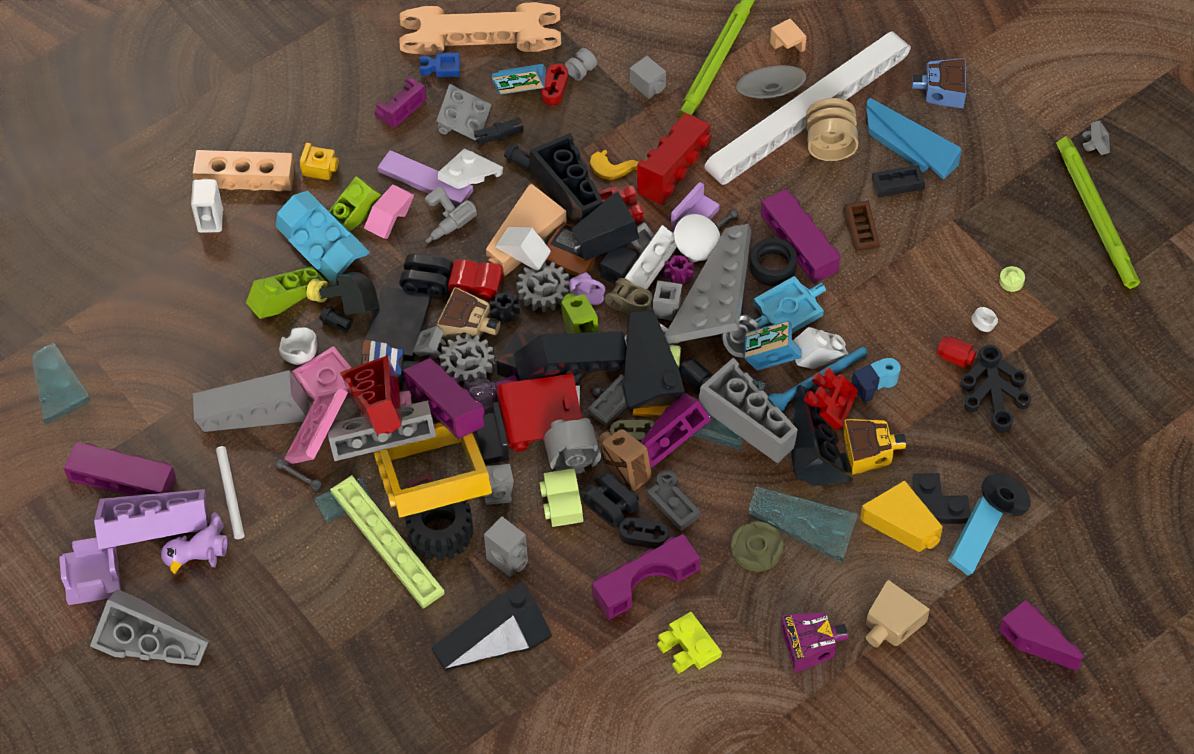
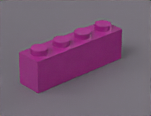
M784 189L761 201V217L778 238L789 242L795 248L797 263L813 284L839 271L841 260L839 251L829 244L825 233L822 230H818L810 214L803 211L795 196H792L787 189Z
M429 358L404 369L407 390L419 402L428 400L431 414L457 439L485 427L483 420L485 411L479 401L476 402L468 390L461 388L456 379L450 377L441 365H437Z
M75 442L64 466L68 481L127 496L169 493L172 491L176 481L173 466L164 461L154 462L146 460L140 455L130 456L122 454L116 449L106 450L98 448L92 443L82 444Z

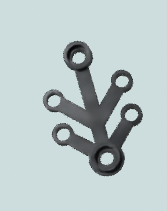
M986 345L978 351V363L969 373L961 377V388L965 391H971L975 388L976 379L985 370H987L988 378L972 395L965 398L964 408L971 413L978 411L981 400L991 391L994 407L991 424L997 432L1004 433L1011 429L1013 415L1005 410L1002 391L1015 399V405L1018 408H1028L1031 402L1030 394L1016 388L1025 385L1027 375L1024 371L1017 370L1003 361L1002 353L998 347ZM998 370L1011 377V384L998 375ZM1015 377H1021L1023 380H1016ZM969 380L972 384H967L964 381ZM1020 398H1024V399H1026L1027 401H1026V402H1021L1019 399H1020ZM968 402H974L976 405L971 406ZM998 422H1004L1006 425H1001Z

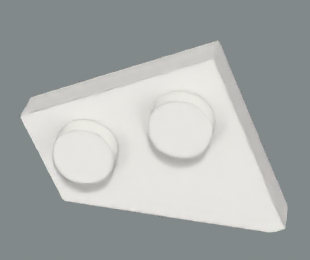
M464 148L438 172V180L460 189L467 187L469 184L483 182L485 176L494 174L496 177H500L503 173V167Z

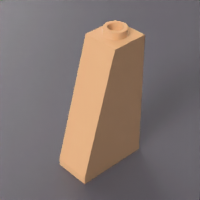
M530 184L486 248V263L503 266L505 277L522 263L495 248L508 227H532L544 243H546L564 222L567 223L566 210L533 184Z

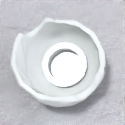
M305 327L292 329L291 335L288 338L282 337L279 347L280 356L286 362L295 365H301L310 361L317 352V335L313 330Z

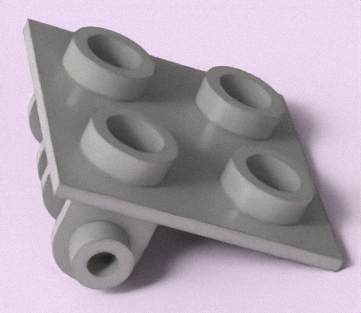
M449 84L436 120L439 132L447 134L454 130L475 141L478 140L481 136L475 138L474 131L484 129L492 104Z

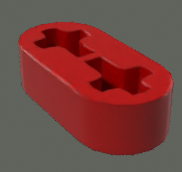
M553 64L548 68L545 77V88L541 89V98L545 104L557 105L561 102L568 83V69L566 66ZM557 74H561L559 75L558 80H554V77H556ZM552 89H555L553 95H548L551 94Z

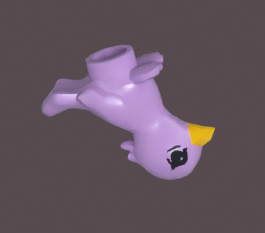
M213 512L209 526L197 533L189 542L186 541L187 537L184 536L183 538L173 539L163 546L161 558L170 567L171 572L175 574L182 565L193 559L208 560L211 567L216 568L217 556H225L228 543L227 536L220 535L224 525L219 515Z

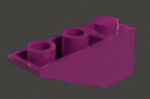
M1025 600L1002 618L999 631L1018 650L1076 671L1080 669L1084 657L1080 649L1075 644L1069 643L1062 636L1060 629L1054 624H1050L1036 606H1031Z

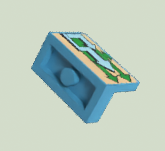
M544 64L499 70V73L492 74V80L500 95L545 88L546 68Z
M790 321L777 323L745 334L744 359L756 370L801 358L802 349L792 340V323Z

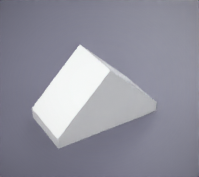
M508 227L495 247L538 272L551 253V250L532 227Z

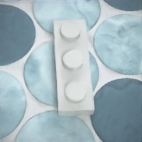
M662 225L624 278L635 285L648 289L665 265V261L670 258L677 248L672 239V232Z

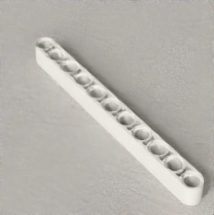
M893 31L887 33L712 155L705 164V170L720 184L725 185L807 128L806 111L810 105L826 98L847 100L901 62L910 52L911 46Z

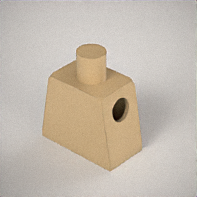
M888 580L868 612L866 625L871 631L866 635V640L874 647H879L884 640H887L894 646H898L927 622L930 609Z

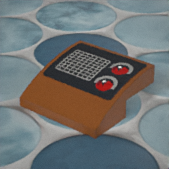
M564 222L547 243L551 253L545 263L550 265L554 262L555 268L562 266L564 272L576 277L585 272L589 273L594 267L595 259L598 256L585 261L581 252L576 253L571 242L575 238L572 231L574 226Z

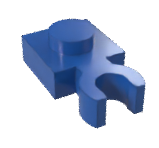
M436 53V59H432L429 56L420 57V65H427L419 66L420 75L425 76L436 72V77H460V53Z

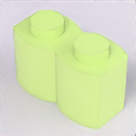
M575 468L544 473V481L540 482L542 497H547L548 500L547 504H543L546 520L551 519L552 527L583 522Z

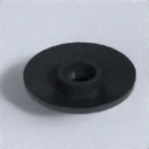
M992 474L987 476L982 482L981 490L984 498L997 511L1010 516H1020L1025 514L1030 508L1031 500L1027 490L1015 479L1002 474Z

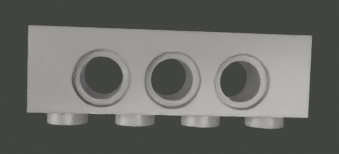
M428 400L402 406V426L388 434L381 433L377 435L364 416L332 423L328 431V438L334 461L436 437Z

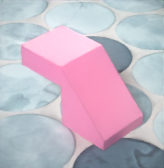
M391 185L373 205L364 229L384 239H388L397 216H406L414 194L396 185Z

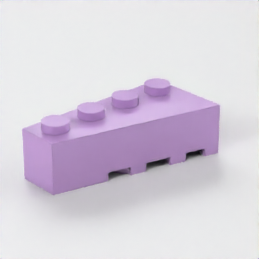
M201 489L100 499L94 519L98 549L187 532L202 531L208 527L209 522L206 491Z

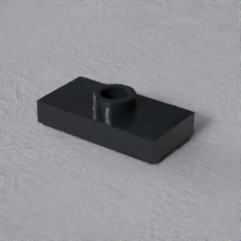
M919 165L872 173L871 179L877 197L925 189V181Z

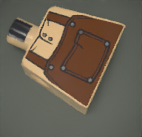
M455 287L437 323V327L444 331L441 337L443 340L457 341L456 335L464 339L467 333L470 334L471 339H474L476 335H479L481 339L484 332L496 336L500 329V321L490 318V305L488 302Z

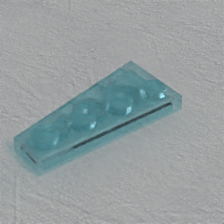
M757 486L748 511L749 514L841 563L844 562L858 515L853 512Z

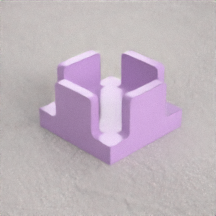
M97 537L72 542L74 552L59 556L61 579L65 587L68 605L108 599L117 589L121 590L116 546L98 549Z

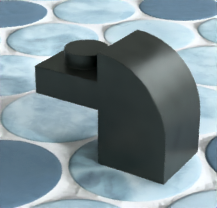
M359 272L338 275V280L328 282L329 287L319 289L321 299L341 296L345 315L379 308L377 293L373 283L367 276Z

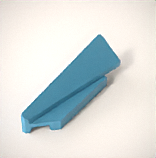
M869 98L867 100L866 114L869 135L912 165H919L922 172H925L930 167L943 180L959 166L961 148L874 99Z

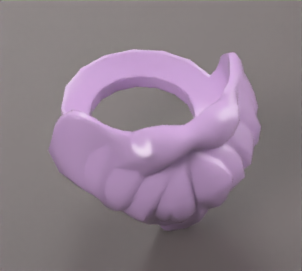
M587 272L573 277L569 281L570 293L576 296L586 295L591 305H599L604 301L605 286L599 281L593 280Z

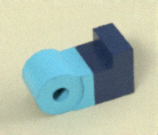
M885 358L854 371L851 383L858 389L857 394L863 403L872 400L875 391L883 387L890 388L895 386L899 379L901 366L897 360Z

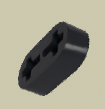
M626 518L619 525V537L624 543L656 549L663 545L669 535L667 526L661 522ZM630 527L634 528L632 535L627 534ZM655 532H660L658 539L653 538Z

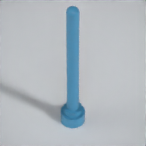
M860 347L825 369L830 368L836 374L865 357L868 351L865 347ZM825 369L819 372L822 376L824 374ZM814 375L783 394L772 393L768 396V401L774 407L784 411L787 402L796 398L797 386L801 384L807 389L816 386L812 382Z

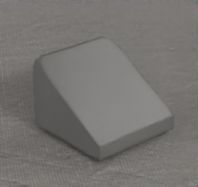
M645 222L637 226L640 239L627 244L639 256L654 236Z

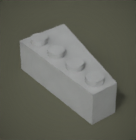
M290 370L193 393L194 421L203 432L303 422L309 412L308 395Z

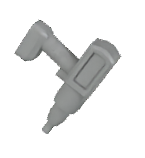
M441 186L436 188L425 197V201L429 206H435L440 202L446 210L443 212L445 219L438 224V227L432 231L430 237L425 242L428 244L432 240L435 241L443 235L450 234L456 228H461L477 215L475 205L471 201L466 200L455 208L446 195L445 190Z

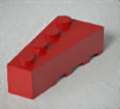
M684 113L671 127L669 137L663 136L659 140L657 150L652 148L647 153V157H649L647 161L641 160L637 164V194L663 205L667 198H671L678 182L683 181L687 176L688 168L691 164L694 165L698 161L703 147L707 148L712 139L710 124Z
M388 355L340 372L351 399L377 435L392 433L402 426L399 380Z

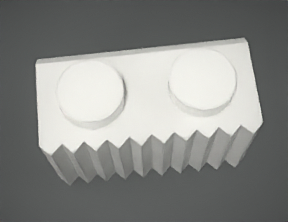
M215 179L194 180L192 184L191 206L197 231L200 233L222 231L223 206L217 181Z

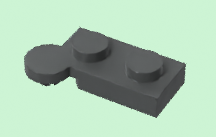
M669 470L660 472L656 478L657 485L647 491V497L682 531L701 517V511L676 486L677 476L674 472Z

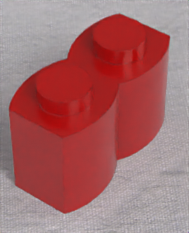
M454 260L448 283L449 294L451 295L456 287L483 301H495V294H500L504 278L503 266L493 263H476L469 260Z

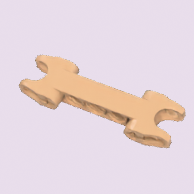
M531 2L519 4L516 7V12L444 14V10L438 6H422L405 10L400 13V25L407 29L418 31L400 37V50L406 53L428 56L442 53L444 46L517 43V48L523 52H539L552 49L561 45V32L555 29L544 28L543 26L560 21V7ZM548 12H551V13H554L555 15L548 16V15H544V14H545V13H548ZM408 17H413V18H416L417 20H411V21H409V20H406V18H408ZM553 37V38H556V39H555V40H552V41H548V40H545L544 38ZM411 42L417 44L410 46L406 45L405 43Z

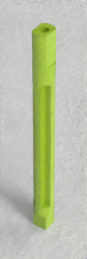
M740 0L734 7L682 101V107L677 114L678 117L681 118L684 113L692 115L697 110L750 14V8L755 0Z
M1065 136L1056 142L1063 161L1124 285L1130 289L1139 285L1140 280L1130 262V257L1072 140Z

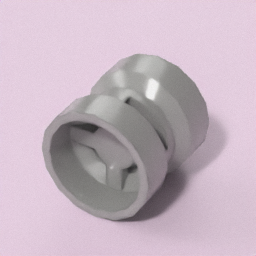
M581 48L574 58L566 61L565 66L568 69V74L573 79L580 81L586 76L587 71H592L597 66V60L591 51Z

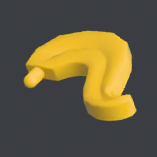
M603 150L601 153L597 151L591 155L589 166L594 174L606 180L619 179L631 171L637 170V164L639 163L635 160H629L613 165L608 161V157L605 156L607 150Z

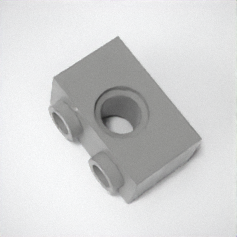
M501 517L484 534L486 559L508 577H511L516 571H522L528 562L526 534L504 517Z

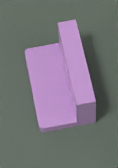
M699 182L672 211V231L675 230L677 223L687 215L698 214L711 220L719 211L720 204L704 195L703 183Z

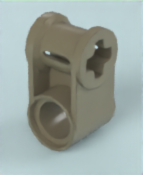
M625 278L617 279L615 288L611 293H607L604 298L607 305L612 309L627 315L630 312L653 310L651 292L631 283Z

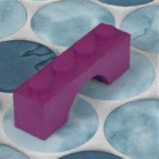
M684 534L676 538L671 537L660 547L645 551L638 559L621 564L617 570L608 575L603 574L592 583V596L610 620L632 608V591L642 579L660 575L678 583L700 570V557Z

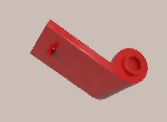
M573 374L508 382L496 387L508 448H513L514 452L525 451L533 441L543 440L546 432L551 429V423L556 420L571 421L582 419Z

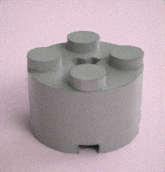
M588 418L571 421L556 420L551 423V429L546 432L543 441L552 470L553 468L556 471L575 468V473L579 474L585 472L584 467L589 464L594 467L600 461L601 452L594 427Z

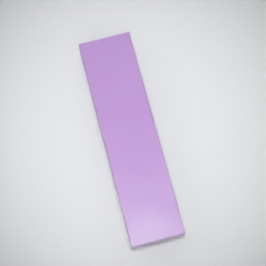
M391 150L378 166L379 173L428 194L441 186L455 206H459L466 201L473 192L472 185L469 184L467 187L460 189L438 180L439 171Z

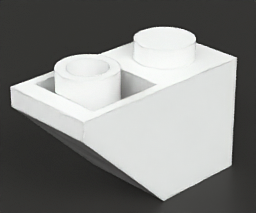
M808 327L793 340L802 349L801 358L795 360L797 365L815 369L836 362L848 355L845 348L846 344L842 337L837 334L824 332L823 330Z

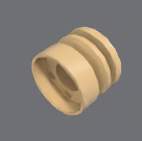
M826 98L810 105L806 111L807 141L810 154L824 161H838L853 155L858 149L859 143L856 128V110L853 104L839 98Z

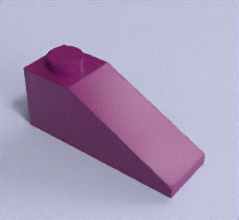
M685 393L667 407L640 442L648 450L651 468L711 420L700 402L689 394Z

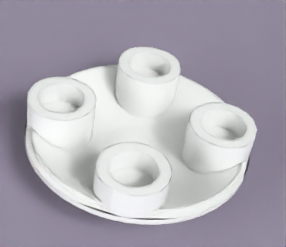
M691 214L683 217L677 223L672 233V239L679 251L690 262L696 263L708 260L720 239V233L716 225L709 218L698 214Z

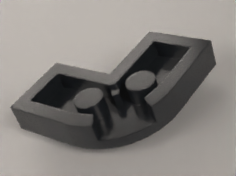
M913 473V491L940 524L967 523L970 517L968 495L942 496L940 473Z

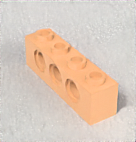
M196 150L193 177L194 180L215 179L219 189L292 191L295 165L292 153Z

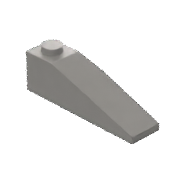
M117 589L107 600L90 647L114 657H140V660L159 659L165 660L168 663L199 666L209 640L142 599Z

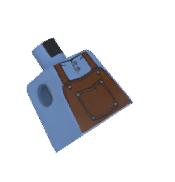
M965 58L928 62L926 75H912V89H925L926 102L964 109L966 98Z

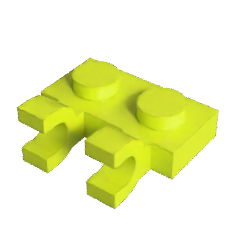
M692 612L670 623L669 631L658 635L660 642L657 643V646L662 653L667 652L677 644H680L684 651L674 655L676 662L672 664L678 674L693 664L700 670L719 659L722 655V651Z

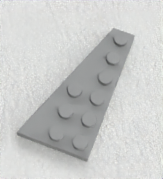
M749 224L725 228L664 335L668 344L739 330L751 239Z

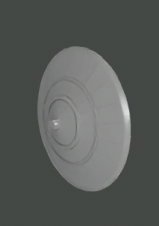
M789 65L768 66L744 75L737 82L736 89L742 95L751 98H776L799 88L806 80V73L798 67Z

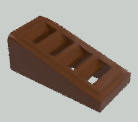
M869 200L845 204L843 214L855 251L879 247L880 243ZM863 214V217L854 218L853 215ZM858 222H866L865 225L856 226L855 224ZM867 229L869 231V233L858 234L857 232ZM871 237V242L860 243L859 239Z

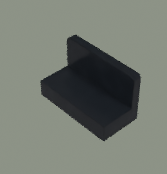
M494 402L493 413L483 416L485 427L476 431L485 465L509 460L508 442L498 402Z

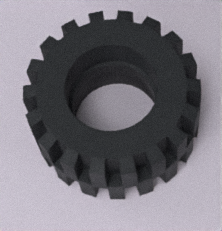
M466 500L405 516L410 544L413 549H417L419 555L426 554V559L432 560L433 557H437V561H443V557L447 556L449 559H452L455 553L459 555L463 553V546L468 548L470 538H473L472 513L469 503L466 504ZM437 518H446L453 522L451 526L443 530H432L426 527L430 521Z

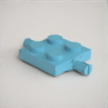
M793 276L754 298L753 305L762 315L755 321L760 328L767 324L771 326L784 321H790L792 323V333L823 316L824 310L816 302L815 297L826 292V288L820 282L808 289Z

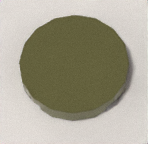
M753 521L745 526L743 524L738 527L732 536V556L737 564L746 570L755 572L766 571L776 566L782 558L783 539L779 535V531L766 522Z

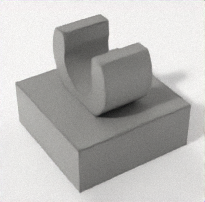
M1100 120L1092 122L1091 131H1086L1082 134L1083 138L1089 141L1083 143V147L1086 151L1097 149L1100 155L1110 153L1109 133Z
M437 326L421 331L413 353L419 357L429 355L433 359L439 358V355H442V353L437 348L446 346V342L441 339L444 331Z

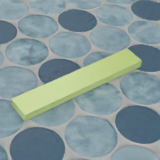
M352 475L330 489L334 498L422 609L444 595V589Z

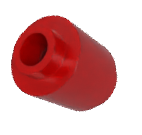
M944 336L938 346L937 355L941 356V359L965 368L967 364L972 365L977 351L973 350L974 345L953 336L949 338Z

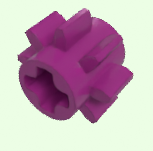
M673 255L670 262L665 261L664 278H670L672 283L684 286L687 279H693L694 263L688 262L685 255Z

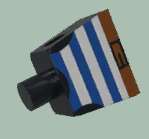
M364 340L361 365L388 355L399 380V390H401L405 376L404 369L418 364L419 361H405V353L402 346Z

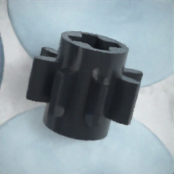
M507 291L506 293L495 294V301L489 302L492 319L497 318L501 321V324L509 321L513 322L514 314H520L518 297H512Z

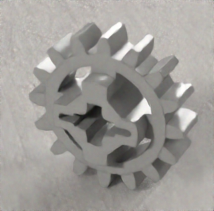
M544 262L539 272L533 268L530 270L525 267L524 274L518 275L517 291L519 300L524 299V306L532 304L533 311L538 307L542 308V312L546 311V307L555 310V304L561 305L563 297L569 294V274L564 273L562 266L555 269L554 262L550 266H546Z
M469 333L466 334L464 339L456 335L457 341L453 342L449 339L447 341L448 347L442 346V355H439L440 364L450 377L456 379L457 383L464 381V385L466 386L467 384L468 386L469 381L475 380L477 383L474 384L476 385L478 384V378L486 380V372H493L492 365L495 364L493 348L488 347L487 340L480 342L479 335H476L474 339L470 338Z

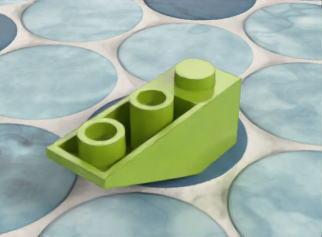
M356 176L329 211L349 231H352L369 217L373 205L382 197V194L369 183Z
M313 266L255 280L246 304L259 319L277 315L307 297V286L312 279L325 280Z

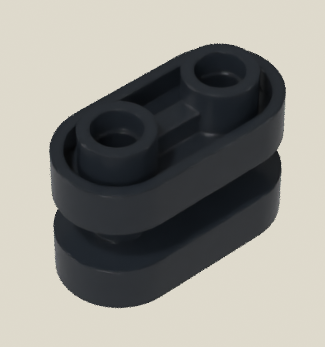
M409 254L405 259V271L401 274L399 285L403 290L431 294L433 297L445 295L448 292V279L451 275L453 263L442 257Z
M602 472L595 478L597 488L587 485L580 491L583 502L614 528L624 520L622 511L631 515L639 508L638 495L632 489L625 488L613 473Z

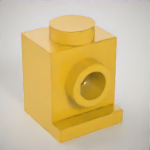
M307 142L300 158L302 176L329 181L332 173L337 171L339 159L335 156V150L313 147L311 143Z

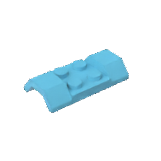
M309 191L293 195L277 213L275 227L329 281L338 280L337 276L342 275L355 259L367 256L370 253Z

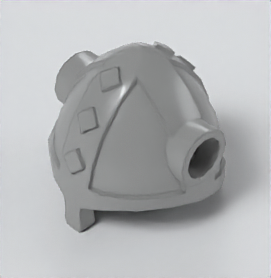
M741 315L738 331L721 334L723 345L727 351L735 357L743 358L745 334L760 329L759 325L748 315Z

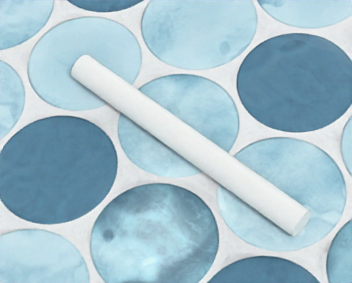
M220 446L216 448L233 534L235 539H242L245 535L226 447Z

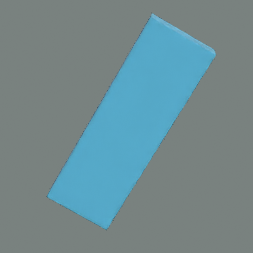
M984 496L978 499L948 558L950 563L966 575L973 574L1003 514L993 508Z

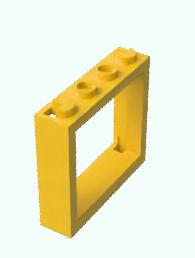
M440 422L434 424L436 437L373 452L390 506H396L399 518L492 493L488 471L473 433L457 439ZM459 442L462 443L472 469L471 472L403 490L400 489L391 460Z

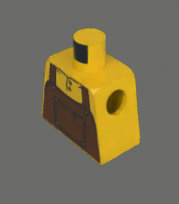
M847 419L844 421L843 436L852 475L888 466L892 463L893 450L906 448L904 433L890 435L888 424L884 420Z

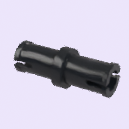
M518 117L504 123L496 122L491 127L474 131L475 138L485 136L476 140L477 145L480 146L494 140L502 141L507 136L522 133L524 131L523 125L513 127L522 123L521 119Z

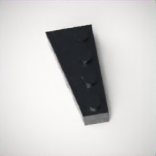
M571 133L530 150L529 171L556 203L566 210V214L575 225L603 203L593 180L588 175L586 164H583L580 158L579 149L573 143Z
M623 331L541 334L516 351L513 356L520 381L566 374L594 373L607 370V372L618 371L622 368L621 365L624 364L627 346Z

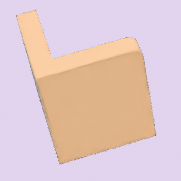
M788 19L771 28L770 44L775 49L783 45L787 49L795 46L800 52H803L806 48L807 36L791 19Z

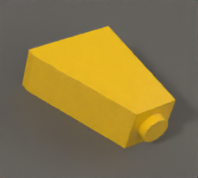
M906 481L901 482L862 505L860 519L863 523L917 552L925 548L931 549L940 542L943 526Z

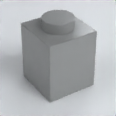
M645 56L630 67V84L650 99L655 94L661 93L666 87V71L651 58Z

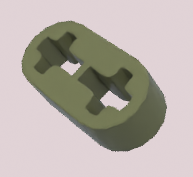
M618 420L611 425L610 433L613 435L619 430H625L641 442L645 437V430H650L655 422L651 420Z

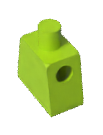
M573 293L565 295L561 305L563 323L567 333H582L579 325L585 327L583 333L599 332L598 316L586 295L576 296Z

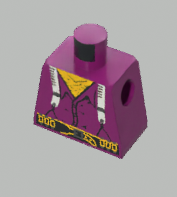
M825 613L782 615L781 631L794 673L835 657V642L848 640L845 624L830 627Z

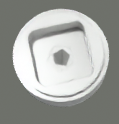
M986 307L977 308L971 317L973 324L984 332L992 331L998 323L996 314Z

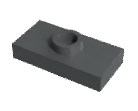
M622 374L587 409L591 416L606 427L627 407L622 388L624 377Z

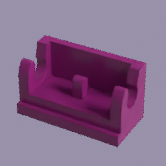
M411 77L405 79L407 84L404 85V88L385 105L380 102L375 105L378 108L375 110V116L392 128L398 126L426 101L425 85L418 83Z

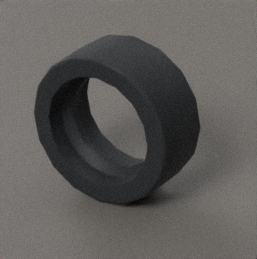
M767 238L755 244L751 250L750 271L758 282L768 286H777L794 276L797 254L795 248L789 242L780 238ZM766 254H779L788 261V265L780 270H768L759 264V258Z

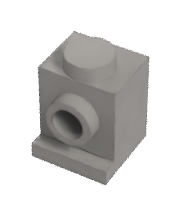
M657 281L653 299V310L658 319L673 321L675 311L678 312L681 305L682 284Z
M510 464L486 466L492 493L484 495L485 504L510 503L512 501L511 492L514 484Z

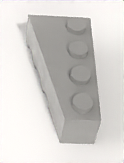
M732 358L700 387L698 401L708 414L776 463H779L794 449L798 429L778 407H774L768 401L766 393L763 390L759 391L752 383L753 379L747 372L743 373L738 367L739 363Z

